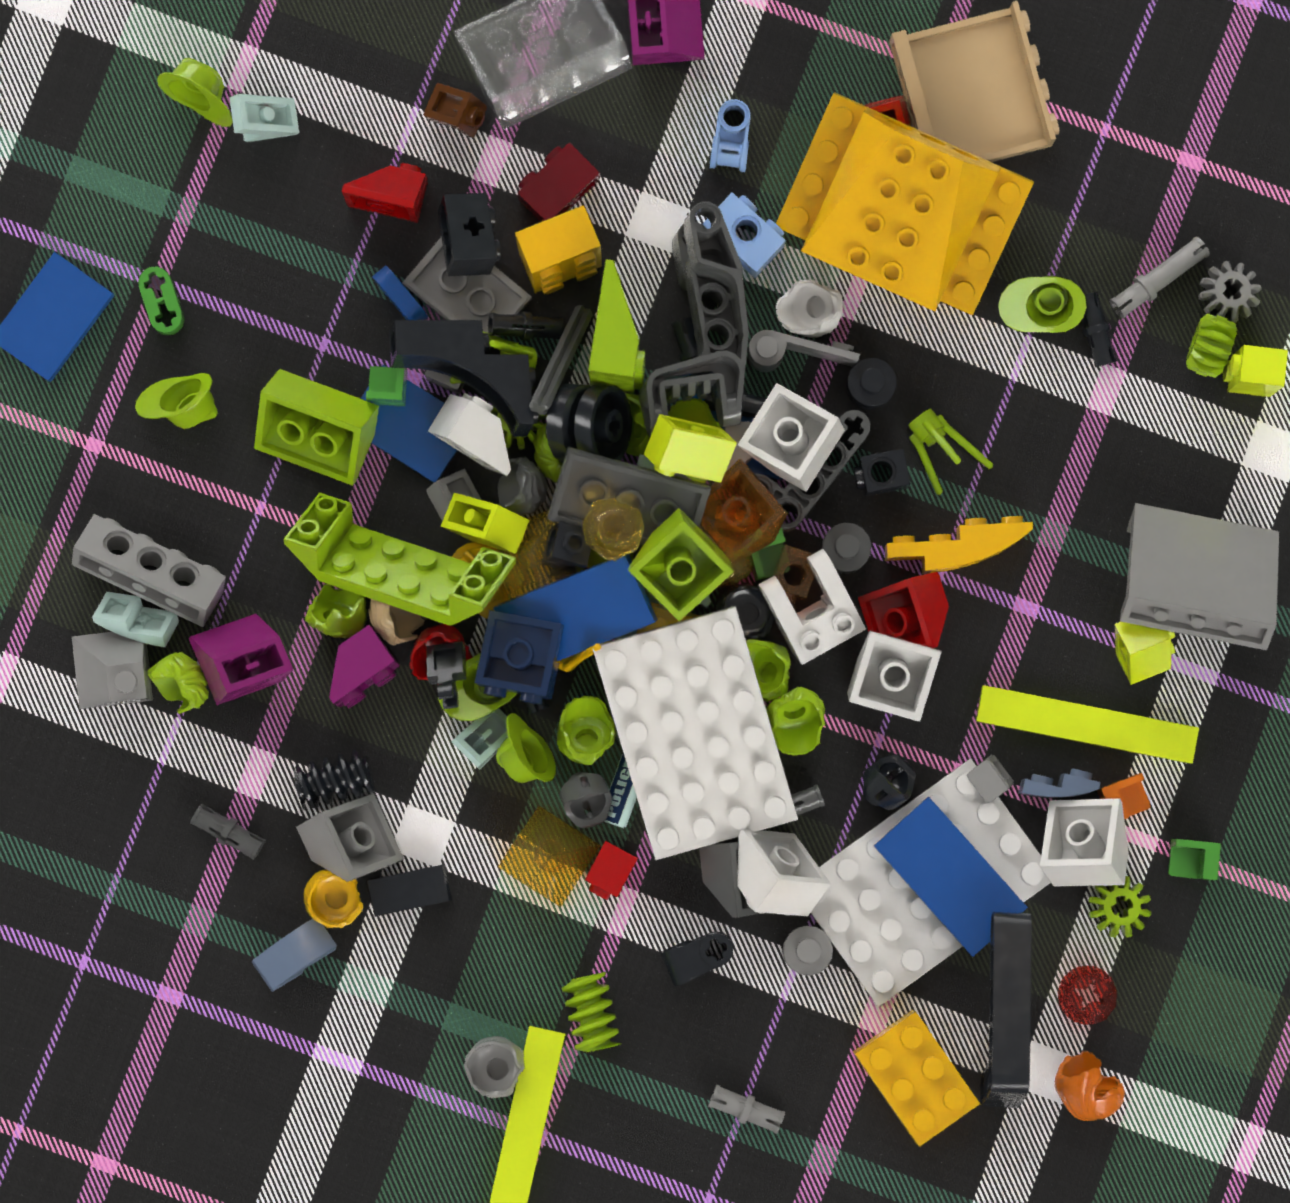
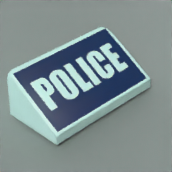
M623 753L609 789L612 796L611 807L604 822L624 829L629 821L637 796Z

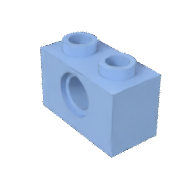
M731 192L718 208L721 210L742 267L756 279L785 247L786 240L782 237L785 233L772 220L768 219L765 222L755 213L758 210L757 207L747 197L741 195L738 198ZM709 219L703 223L706 229L711 228ZM749 225L756 231V236L750 241H744L737 236L736 230L740 226Z

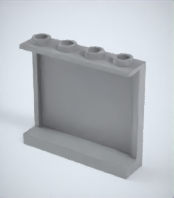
M1135 503L1127 527V532L1131 533L1126 597L1121 609L1120 622L1267 651L1277 624L1279 531Z

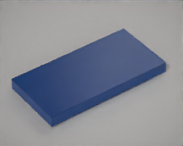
M628 552L497 604L494 607L496 612L563 624L557 661L582 652L596 643H605L653 624L658 620L643 585L628 571V567L632 563Z
M930 797L921 802L873 845L972 957L990 942L992 912L1022 913L1028 908Z

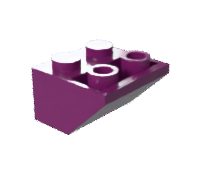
M628 0L633 65L705 60L700 0Z
M257 614L189 637L191 646L217 705L283 682L294 670L280 636Z
M370 625L338 646L329 695L332 703L338 707L343 705L348 708L353 707L366 697V694L363 692L373 684L378 687L383 686L396 676L394 670L400 666Z

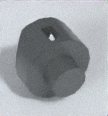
M841 523L835 525L827 532L822 541V549L829 556L837 573L850 574L858 571L867 562L871 554V542L869 535L860 526L853 523Z
M577 772L568 779L560 791V799L566 815L576 826L589 828L602 824L606 820L611 807L612 796L606 780L601 775ZM590 809V812L585 816L584 810Z

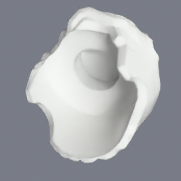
M801 280L794 283L776 303L777 318L782 323V326L791 333L810 338H817L831 333L833 329L837 328L843 312L841 293L830 289L828 286H821L815 280Z

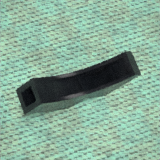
M394 320L389 332L391 368L429 370L460 380L483 395L496 408L508 425L513 437L528 436L533 425L537 424L539 414L532 412L529 407L532 400L531 389L535 388L536 374L534 367H529L528 355H488L489 335L488 333H483L482 320Z

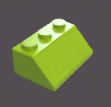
M279 369L261 390L254 449L353 486L375 435L379 405Z

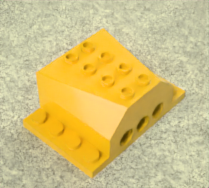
M834 92L776 224L783 231L805 240L801 249L803 253L936 312L941 301L973 316L1034 181Z

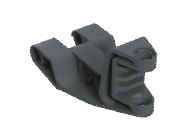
M703 201L697 203L691 209L684 224L680 226L672 240L678 285L681 289L686 290L688 294L698 357L656 369L641 386L639 402L649 437H651L659 414L668 416L667 402L668 404L676 403L680 395L684 402L691 401L695 395H697L698 399H706L708 394L711 393L720 427L740 425L749 335L742 276L743 267L721 210L716 204ZM702 215L710 220L711 228L706 229L702 224L695 222V216ZM682 235H685L686 244L682 239ZM701 296L712 299L717 304V309L709 310L705 308L701 302ZM707 332H719L724 339V344L720 346L712 344L707 337ZM703 373H711V374H707V375L686 377V376H689V375H696V374H703Z

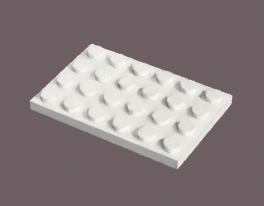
M736 605L601 644L599 651L593 650L655 860L736 838L742 829H750L753 832L798 820Z
M972 759L964 762L819 867L831 885L811 911V915L830 938L831 943L877 1007H880L963 947L873 846L927 797L932 799L1023 903L1051 883L1040 867L1041 855L1000 798L997 797L990 803L985 802L967 778V774L976 767Z

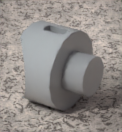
M802 926L788 934L783 944L782 953L784 961L791 970L800 975L811 976L819 974L828 967L832 960L833 947L830 938L824 931L813 926Z

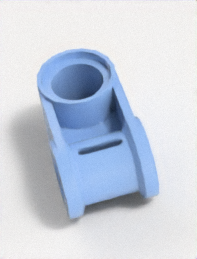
M731 99L724 102L720 107L716 134L713 136L709 168L715 169L719 165L739 168L740 172L746 171L750 110L743 101ZM733 110L740 112L744 117L743 123L735 127L729 126L724 120V115Z

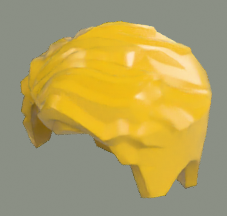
M327 869L318 871L310 878L304 889L306 911L313 920L326 928H343L345 925L351 924L363 909V903L359 897L360 893L357 891V879L347 882Z

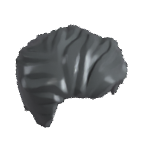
M526 456L523 458H511L509 460L511 471L507 476L503 475L499 478V505L518 515L533 514L546 501V491L548 490L546 478L537 465Z

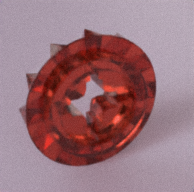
M1079 966L1069 971L1061 980L1058 988V1001L1062 1011L1069 1019L1079 1024L1094 1025L1107 1019L1116 1007L1118 991L1112 977L1102 969L1094 966ZM1094 980L1093 993L1098 995L1102 1002L1089 1001L1082 1011L1083 998L1077 992H1074L1073 989H1087Z

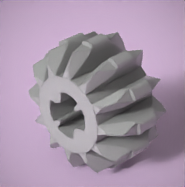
M1229 261L1222 263L1221 271L1212 266L1208 270L1210 278H1202L1200 281V285L1207 291L1201 292L1198 298L1202 301H1210L1204 308V312L1208 314L1213 309H1216L1218 311L1216 315L1225 317L1227 313L1228 320L1234 323L1238 321L1239 314L1244 318H1248L1252 314L1249 306L1257 307L1260 303V300L1252 294L1258 293L1261 290V285L1250 284V281L1256 276L1255 272L1251 271L1246 276L1243 275V263H1238L1234 271H1232ZM1232 286L1236 293L1228 299L1224 296L1223 292Z

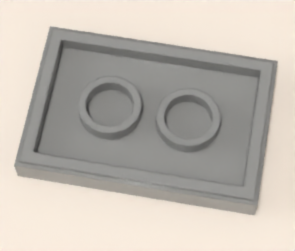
M442 238L436 242L402 283L444 320H482L483 331L487 333L490 313L519 315L532 300V296L495 266L490 275L447 276Z

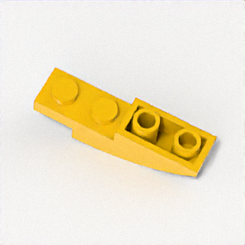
M1023 516L1002 517L1001 523L987 524V518L965 519V525L957 527V540H951V534L929 535V541L915 542L914 536L892 537L893 543H887L884 547L885 561L921 560L922 574L963 568L982 562L1011 547L1033 530V522H1023Z

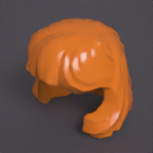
M1082 1051L1079 1055L1074 1056L1067 1055L1056 1073L1054 1087L1066 1109L1075 1118L1083 1121H1094L1113 1115L1124 1101L1125 1090L1123 1083H1120L1119 1079L1115 1076L1107 1077L1101 1074V1060L1088 1051Z

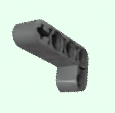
M859 410L847 411L839 418L845 431L834 449L840 454L841 461L835 466H828L824 463L815 477L819 486L815 494L806 495L800 488L791 483L783 489L769 477L763 474H754L744 481L741 488V499L744 505L749 509H753L755 514H760V518L773 528H782L783 532L787 533L794 531L865 441L870 431L869 418ZM855 421L860 424L858 431L861 435L853 433L846 445H844L840 440L847 430L845 422L850 425ZM755 483L764 485L768 496L762 501L752 500L747 493L750 485ZM784 505L792 507L796 512V520L789 524L780 522L776 515L779 507Z

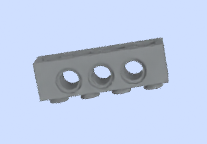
M94 514L73 547V566L201 627H204L223 594L226 576L220 574L216 568L210 565H201L188 559L179 550H169L155 543L153 539L145 534L131 532L111 518H102ZM121 550L124 554L116 555L110 551ZM151 565L156 567L157 569L147 570L144 568V566ZM186 581L191 585L181 586L178 585L176 582Z

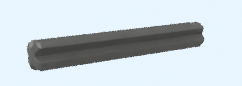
M578 305L574 308L529 404L532 412H537L539 415L547 414L593 316L591 309L585 308L583 305Z

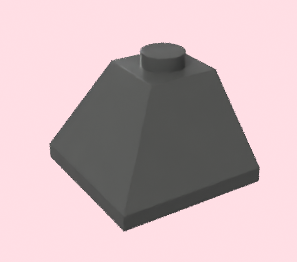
M738 839L722 841L699 848L703 883L732 918L760 914L747 905V899L737 887Z

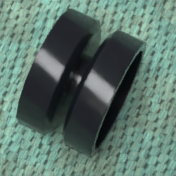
M564 384L558 389L548 409L546 419L548 445L553 456L558 461L563 463L568 447L618 461L622 460L628 449L632 430V415L630 403L625 393L618 386Z

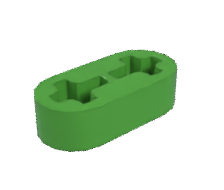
M149 267L141 273L138 280L149 320L153 328L160 334L166 336L174 335L180 331L184 324V314L174 283L170 275L163 268ZM155 275L160 280H165V283L160 285L163 297L158 299L153 289H147L146 285L151 284V277ZM166 304L171 314L176 313V317L171 319L172 325L170 327H166L163 322L158 323L157 319L163 316L160 305Z

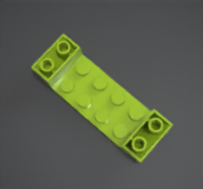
M320 492L284 538V544L320 582L449 626L482 612L516 564V557L482 547L473 561L468 563L353 524L352 503Z

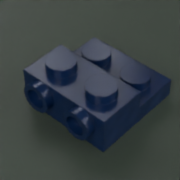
M490 610L475 683L485 687L484 694L506 698L508 691L521 694L520 701L541 705L542 698L552 700L559 666L557 657L564 625Z

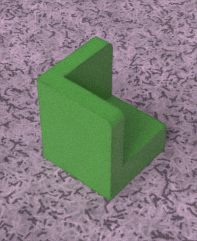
M370 366L369 391H366V400L376 405L405 406L407 368Z
M782 528L743 539L755 581L789 572L790 567L783 543L786 541Z
M1171 839L1168 866L1169 876L1218 880L1221 843Z

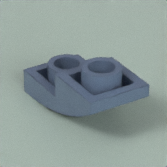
M1071 768L1070 774H1060L1058 786L1052 785L1054 780L1052 778L1032 774L1031 780H1021L1018 794L1041 798L1071 797L1098 790L1101 782L1091 780L1093 774L1090 772Z
M311 919L253 959L252 963L273 992L303 974L305 968L335 951L337 945L325 927Z

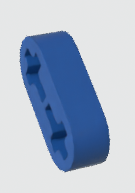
M386 265L372 276L379 288L406 320H427L429 318L415 298Z

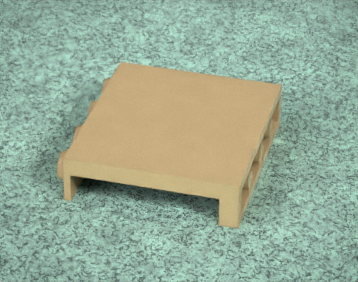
M1018 1L1012 2L1010 8L923 31L907 34L906 30L891 34L889 44L903 95L905 96L912 127L989 162L1048 148L1053 145L1056 140L1055 135L1059 134V126L1055 114H1049L1046 100L1050 99L1048 86L1045 79H1039L1036 66L1040 65L1038 50L1035 44L1030 45L1027 36V32L1030 31L1029 18L1026 10L1020 11Z

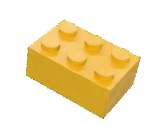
M584 205L515 232L518 252L535 293L542 290L544 294L553 293L564 287V281L574 277L578 281L588 279L598 273L597 268L602 267L601 245Z
M914 1010L902 1016L853 1051L857 1060L919 1147L980 1104Z

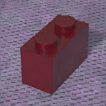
M570 142L563 149L560 146L554 148L544 159L546 165L537 174L531 171L518 185L520 188L517 192L519 201L540 222L568 212L600 181V172Z

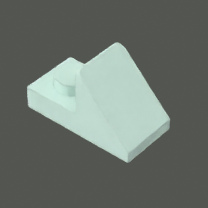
M236 94L229 97L234 133H242L246 142L299 134L294 98Z

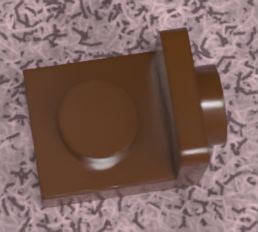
M436 83L423 116L429 121L458 129L464 135L474 138L478 128L484 122L487 105L472 93Z

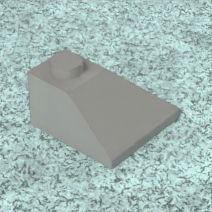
M114 632L72 637L79 709L153 701L151 679L147 673L150 667L146 643L126 638Z
M374 793L322 811L296 827L311 861L347 882L404 860Z

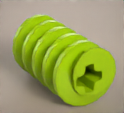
M606 972L571 979L570 983L561 988L562 992L574 994V997L565 1002V1006L577 1008V1011L568 1017V1021L580 1023L579 1027L571 1031L572 1036L583 1037V1041L574 1046L577 1051L591 1052L622 1045V1043L610 1041L612 1037L619 1033V1029L607 1027V1024L613 1021L616 1016L612 1013H605L604 1009L612 1005L613 1002L611 999L601 998L600 996L610 989L609 985L597 983L600 978L606 975Z

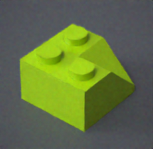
M680 508L651 533L628 567V571L678 621L682 620L734 572L730 559Z

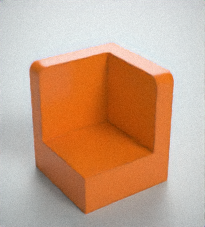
M1142 773L1097 790L1100 799L1120 798L1123 806L1124 820L1151 807L1141 782L1145 780Z

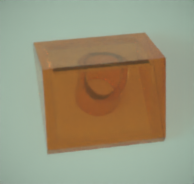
M739 459L725 472L721 483L715 482L711 486L700 525L730 561L737 563L773 543L788 513L742 459Z

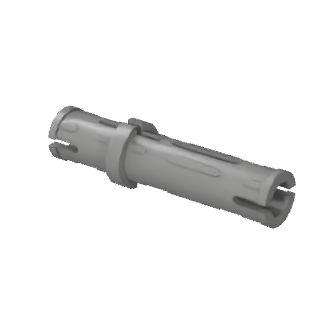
M1194 237L1192 241L1144 276L1138 275L1134 278V284L1109 300L1112 308L1120 307L1115 310L1116 314L1124 319L1146 300L1150 302L1157 298V292L1203 258L1210 255L1207 247L1204 249L1200 248L1205 243L1199 237Z

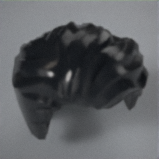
M742 583L726 590L720 596L715 611L736 605L745 639L763 640L770 633L775 618L759 587L749 583Z

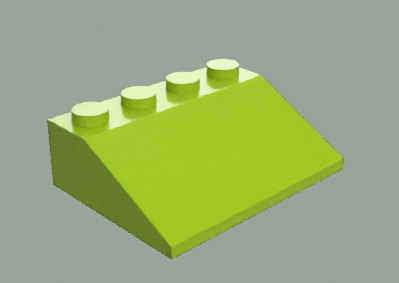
M606 259L588 369L590 386H618L623 392L634 394L635 389L640 390L643 385L645 351L639 350V338L614 261Z

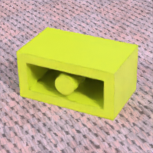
M1243 345L1237 352L1232 354L1231 360H1228L1227 365L1224 367L1223 381L1228 382L1227 392L1266 397L1273 396L1285 385L1288 350Z
M659 414L644 455L655 465L654 470L660 474L674 477L675 473H678L700 483H706L707 480L721 483L737 442L720 427Z
M454 493L441 527L470 541L516 554L524 538L529 520L500 505Z
M1125 622L1115 624L1116 656L1131 685L1171 669V655L1175 653L1171 639L1175 638L1174 632Z

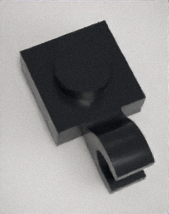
M463 641L426 646L428 681L430 685L438 684L439 700L443 699V709L457 708L459 706L456 681L467 679L466 648Z

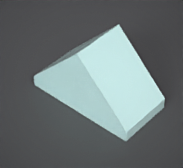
M498 708L483 718L473 721L453 739L452 743L478 769H481L496 754L497 749L508 737L506 728L507 716Z

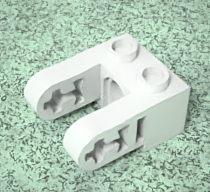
M824 549L806 558L824 594L820 596V601L802 611L795 612L784 589L775 576L758 584L787 645L802 665L866 630L846 588Z

